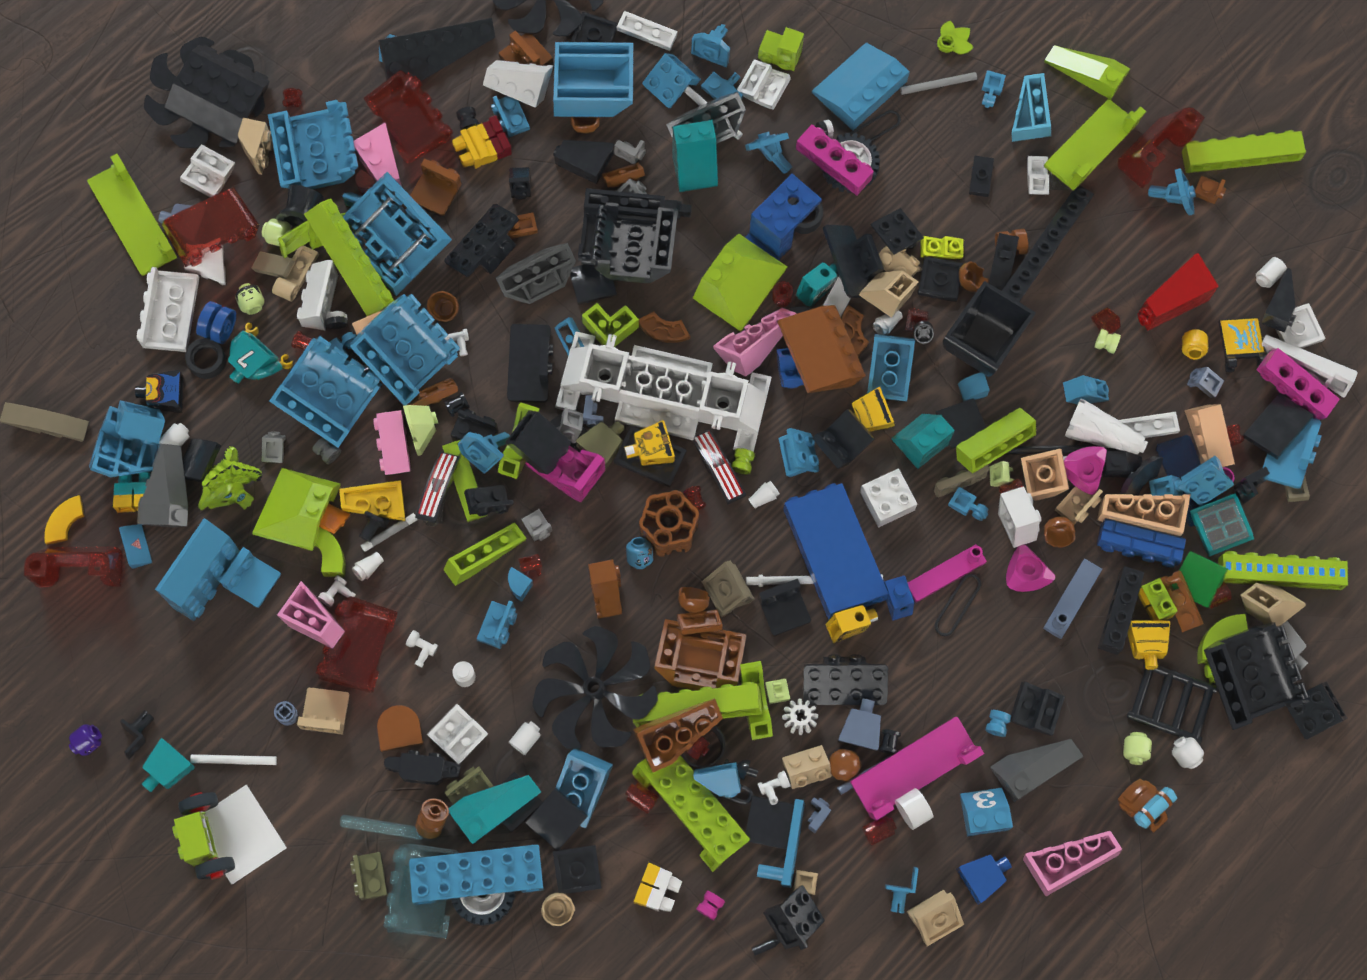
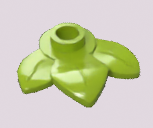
M951 21L942 25L940 29L941 36L937 41L940 51L945 53L953 51L957 54H965L973 49L972 44L967 42L970 28H955Z

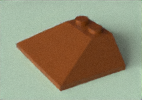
M665 619L654 669L672 686L698 691L702 687H712L714 689L721 688L725 684L735 686L738 684L740 664L742 663L747 634L718 630L681 635L678 622Z

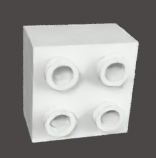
M899 468L862 485L860 494L878 528L915 511L917 502Z
M1024 486L1001 493L998 515L1013 548L1036 541L1040 531L1039 523L1041 522V516L1039 511L1033 507L1031 494L1026 492Z

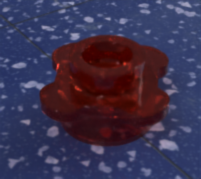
M295 88L285 89L283 91V106L300 107L302 105L300 100L302 91Z

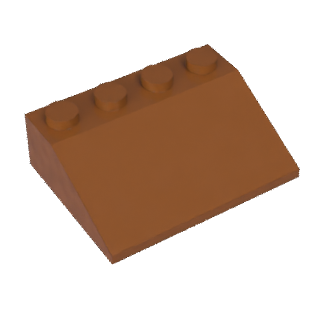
M835 305L820 306L777 321L807 393L852 387L866 376Z

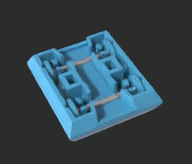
M388 172L343 216L353 235L358 239L364 253L369 257L372 266L380 275L382 282L395 296L452 241L445 231ZM361 237H363L367 241V243L365 244L368 247L367 249L363 247V244L365 242Z

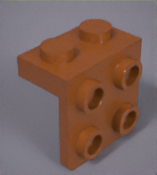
M424 158L421 164L423 174L410 196L422 208L443 216L462 185L460 175L454 169H446L437 161H429Z

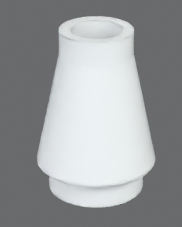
M898 310L892 318L887 314L876 318L873 323L874 330L879 335H888L899 320L903 318L902 313Z
M771 481L768 483L764 482L748 500L756 509L763 504L777 499L776 496L780 493Z
M375 552L373 555L356 562L352 571L359 580H368L384 560L379 553Z

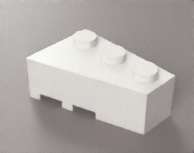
M496 60L487 68L483 86L536 108L545 98L554 65L539 66L532 63L528 65L519 64V62Z

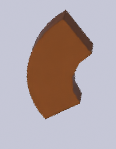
M848 305L841 320L859 358L869 345V341L863 336L861 331L864 315Z
M655 312L639 318V327L655 340L666 343H678L690 339V335L682 320L674 322L665 321Z

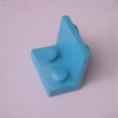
M665 53L642 84L666 107L671 108L689 85H697L701 79L674 54Z
M243 547L219 582L227 590L259 608L280 578L281 573L254 557L249 550Z
M491 601L477 636V641L501 649L502 644L506 645L510 635L508 632L509 626L514 625L517 618L516 609L512 601H509L507 606Z

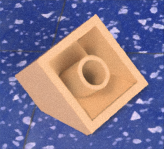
M1062 449L1021 458L1027 493L1031 494L1034 501L1054 497L1069 489Z

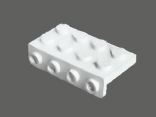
M156 267L151 268V272L147 274L148 290L144 292L143 296L145 307L140 313L141 329L137 331V341H139L143 348L186 352L200 278L198 274L158 271Z

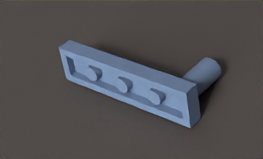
M1085 558L1083 559L1043 627L1044 630L1062 639L1102 568Z

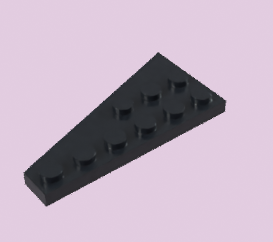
M492 18L378 40L390 98H394L495 38Z

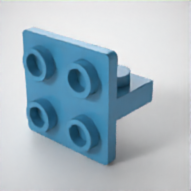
M789 428L787 429V435L778 438L786 476L793 477L806 471L819 472V459L815 452V441L812 439L811 433Z
M1216 456L1182 476V481L1178 483V487L1186 494H1190V498L1199 506L1234 486L1233 481L1224 473L1221 462Z

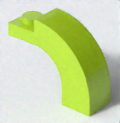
M520 402L513 431L529 410L539 412L540 408ZM507 445L503 452L504 456L500 459L497 473L517 479L526 461Z
M319 527L320 535L315 546L322 553L321 572L323 576L336 577L338 575L345 577V557L339 543L329 531Z
M1245 614L1233 615L1220 620L1201 639L1198 647L1197 661L1198 664L1206 663L1204 672L1206 678H1209V683H1215L1204 650L1218 640L1247 630Z
M761 661L740 664L741 685L744 682L757 683L761 692L762 714L747 716L751 738L755 740L773 737Z

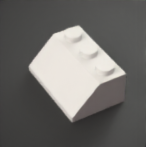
M333 260L314 263L311 266V270L307 271L306 282L308 283L301 295L303 304L302 308L299 307L297 312V319H299L302 327L326 330L325 320L331 309L338 279V273Z

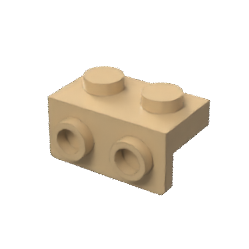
M885 246L879 253L886 272L904 271L913 277L922 268L919 266L920 262L914 256L910 257L905 252L907 249L893 255L890 249Z
M1075 486L1056 507L1055 511L1062 517L1068 518L1074 525L1077 521L1082 523L1089 515L1086 511L1090 506L1095 508L1102 500L1099 496L1103 491L1099 489L1096 494L1090 495Z
M822 745L782 758L792 789L823 781L832 776L830 762Z

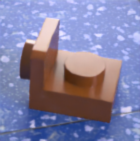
M1201 176L1195 188L1196 197L1215 204L1218 198L1222 199L1226 188L1223 187L1226 180L1222 179L1218 183Z

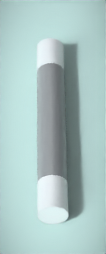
M412 513L406 517V521H399L373 537L371 542L366 541L360 546L366 552L418 519Z

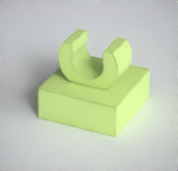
M1001 461L989 466L991 486L998 487L1014 481L1013 478H1010L1009 472H1012L1013 468L1009 467V462Z
M786 679L765 682L769 704L790 700Z

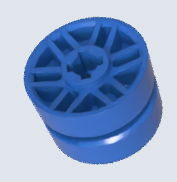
M209 301L198 318L196 326L197 335L211 339L219 344H224L234 329L236 311Z

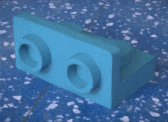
M497 96L493 97L492 111L494 115L499 116L503 132H506L508 138L530 130L518 100L509 96L499 100Z

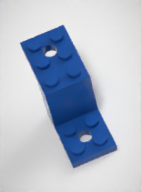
M791 174L751 214L750 231L745 238L777 260H780L792 247L794 229L821 203L822 199L795 175ZM794 197L798 199L799 203L791 205L787 200Z

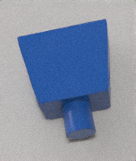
M905 575L884 581L889 593L886 603L892 620L912 615L914 600Z
M988 855L964 864L956 870L977 905H979L1007 881L1003 873L1012 868L1006 857L995 862L993 857Z

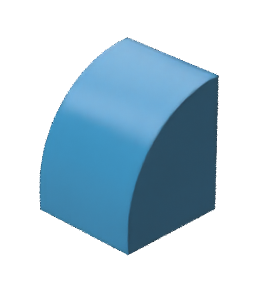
M983 373L971 375L958 383L963 402L972 398L976 400L987 397L990 391Z
M513 567L510 568L508 573L510 590L518 600L523 601L532 588L533 581Z

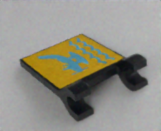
M1259 317L1219 320L1225 355V371L1234 372V367H1237L1236 359L1257 358L1256 364L1258 368L1267 356L1264 346L1262 347L1263 337Z

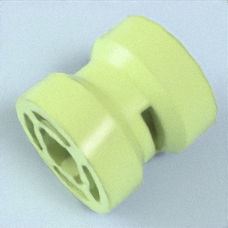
M1101 329L1094 348H1105L1109 353L1114 354L1121 335L1116 333L1108 334L1107 330Z

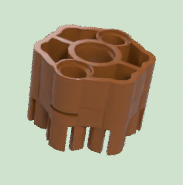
M678 490L651 495L646 500V506L639 521L640 537H645V539L651 542L656 555L660 557H665V553L669 555L673 550L682 552V549H684L685 552H688L692 547L693 534L696 531V527H698L699 511ZM665 517H673L678 523L672 528H666L660 521Z

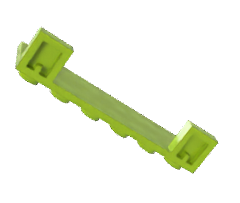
M1108 99L1044 164V167L1074 191L1138 125L1146 110L1139 107L1135 112L1131 111L1127 114Z
M115 154L110 157L114 163L111 165V168L88 179L87 182L141 276H144L151 272L152 267L159 268L176 259L177 256L119 155Z
M681 755L673 764L656 772H652L646 758L634 768L632 774L642 787L646 789L652 785L702 845L704 850L699 856L712 872L749 842V837L711 791L694 780V771Z

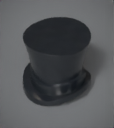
M289 185L286 208L281 210L276 218L297 227L307 221L304 214L322 202L324 197L311 188L301 185Z

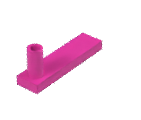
M975 544L908 582L915 603L986 564L987 561L982 554V548Z

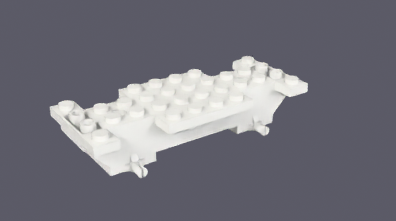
M575 332L556 402L557 409L564 410V408L576 411L580 394L593 395L591 399L593 401L596 399V402H600V399L619 403L615 421H619L621 424L644 429L664 420L668 435L694 440L698 422L711 424L713 429L717 426V430H720V427L736 430L737 435L733 450L744 448L754 452L772 377L752 372L749 382V380L733 375L736 366L734 362L732 367L731 362L727 363L725 373L711 372L713 363L634 345L632 355L630 356L629 352L620 351L614 347L616 335L612 337V334H609L606 345L598 346L594 345L595 336ZM578 338L581 339L584 347H580ZM606 374L610 378L603 381L600 379V376ZM726 402L728 407L720 408L718 403Z

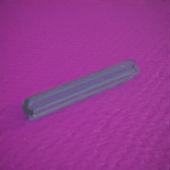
M342 815L340 819V826L423 839L416 831L415 826Z

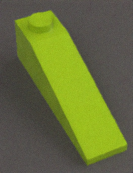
M513 523L449 558L443 570L456 586L511 551L527 538L516 523Z

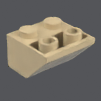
M243 118L238 138L258 174L262 175L264 168L268 166L269 151L273 149L271 131H269L266 122Z
M904 271L878 273L859 295L892 318L911 297L918 281Z
M1255 583L1241 594L1246 612L1264 624L1275 622L1276 626L1282 625L1306 606L1303 601L1277 585Z

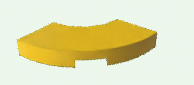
M80 495L64 501L51 514L45 528L44 539L46 545L67 541L70 526L77 519L84 517Z

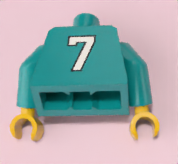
M247 323L245 331H241L231 340L228 361L235 367L230 378L236 383H240L244 377L260 380L282 370V367L289 369L293 366V361L289 363L284 362V360L289 358L287 354L281 357L280 362L277 361L279 358L256 338L258 327L250 330L252 323Z

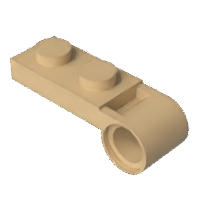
M304 245L298 248L292 258L294 264L287 278L279 277L273 285L272 293L292 302L306 280L307 271L311 270V266L317 260L319 253Z

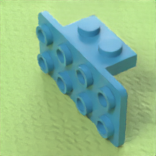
M1312 418L1278 459L1267 453L1263 468L1267 467L1270 474L1265 477V480L1297 489L1301 488L1308 464H1313L1316 452H1313L1314 446H1319L1322 436L1318 435L1321 426L1319 419Z

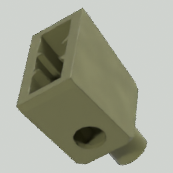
M615 421L610 428L603 422H600L576 440V447L580 451L585 450L602 456L605 459L606 471L623 443L619 435L625 430V427L619 421Z

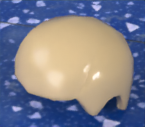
M564 893L549 895L544 900L541 908L544 920L552 926H562L571 921L575 911L571 898Z

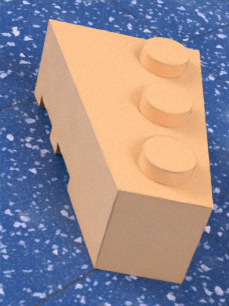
M1221 404L1204 405L1185 410L1200 454V463L1203 464L1216 456L1220 460L1222 467L1235 464Z

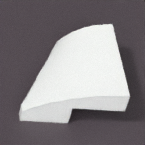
M223 244L182 246L185 271L193 274L197 273L205 279L209 278L219 282L221 285H226Z

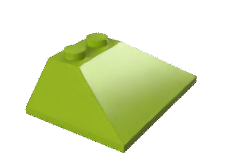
M738 234L724 246L704 274L693 299L742 332L788 267L741 234Z
M282 468L256 523L253 535L313 551L320 535L319 524L329 501L334 502L341 486L340 483Z

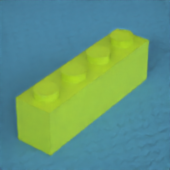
M1021 408L1010 412L1007 416L957 445V461L972 474L1035 436L1036 420Z

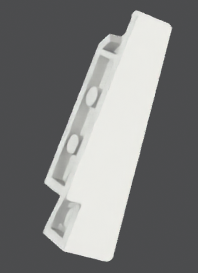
M1266 335L1263 339L1262 347H1265L1267 354L1279 348L1326 388L1329 387L1343 398H1345L1356 379L1357 371L1269 335Z

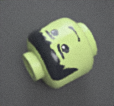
M249 283L243 284L235 294V299L242 312L252 315L262 310L265 301L258 286L250 285Z

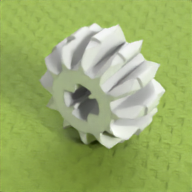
M798 699L797 705L794 701H790V707L784 708L787 714L782 715L783 720H789L784 724L785 728L792 725L791 733L798 729L799 735H802L803 728L807 733H810V726L816 727L817 725L814 720L818 719V714L813 713L816 707L808 708L810 704L808 700L805 705H802V699ZM796 713L798 715L803 713L805 720L801 719V721H798Z

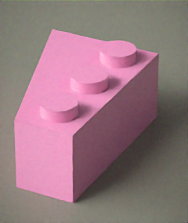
M404 410L376 414L377 418H374L375 430H379L380 438L376 439L378 451L382 450L383 459H379L381 471H385V475L410 472L411 465L406 439L407 432L403 418Z
M302 581L277 614L290 628L332 649L345 632Z

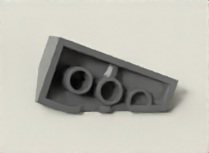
M160 444L152 465L153 470L150 479H147L145 484L147 486L138 503L137 524L173 528L187 527L188 501L181 446Z
M1068 739L1007 755L992 765L990 769L1015 803L1081 759L1083 755L1073 740Z

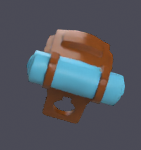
M1142 779L1132 783L1118 798L1120 808L1130 817H1134L1135 822L1143 828L1149 826L1153 833L1168 820L1165 810L1171 807L1177 800V796L1172 789L1164 787L1161 791H1158L1154 785ZM1161 816L1160 820L1154 824L1156 818Z

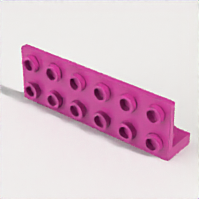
M954 717L854 778L850 783L870 818L878 820L894 810L893 805H895L896 799L914 788L921 789L960 764H969L983 755L984 752L980 746L973 744L959 718Z

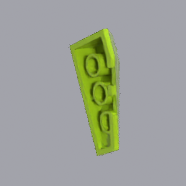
M1055 45L1044 60L1045 63L1110 100L1130 71V68L1114 59Z

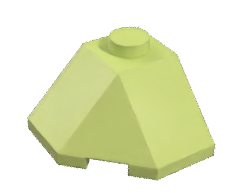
M405 405L403 408L417 455L420 456L436 432L434 425L438 423L436 413L431 412L429 406Z

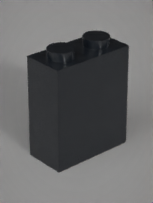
M529 410L505 443L536 471L548 475L556 468V463L567 453L568 447L572 442L539 412Z

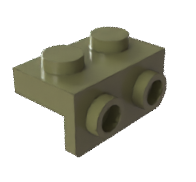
M472 767L464 773L465 777L459 782L455 780L446 787L447 791L445 794L454 805L465 796L494 786L480 767L476 769Z

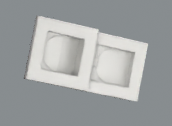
M1047 156L1027 157L1028 192L1031 195H1049L1048 170L1044 167V164L1048 161Z

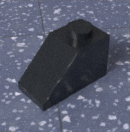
M1107 451L1102 478L1128 477L1131 472H1135L1141 466L1142 457L1127 451Z

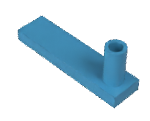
M795 799L784 868L759 864L757 877L782 881L781 885L783 887H792L805 807L804 800Z

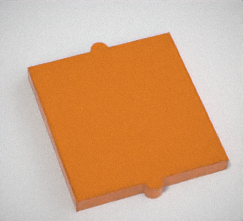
M328 503L319 527L335 534L340 527H344L345 522L350 517V513Z

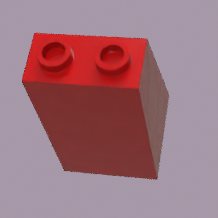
M1199 253L1191 257L1145 301L1137 315L1140 324L1145 326L1147 331L1211 299L1219 286Z

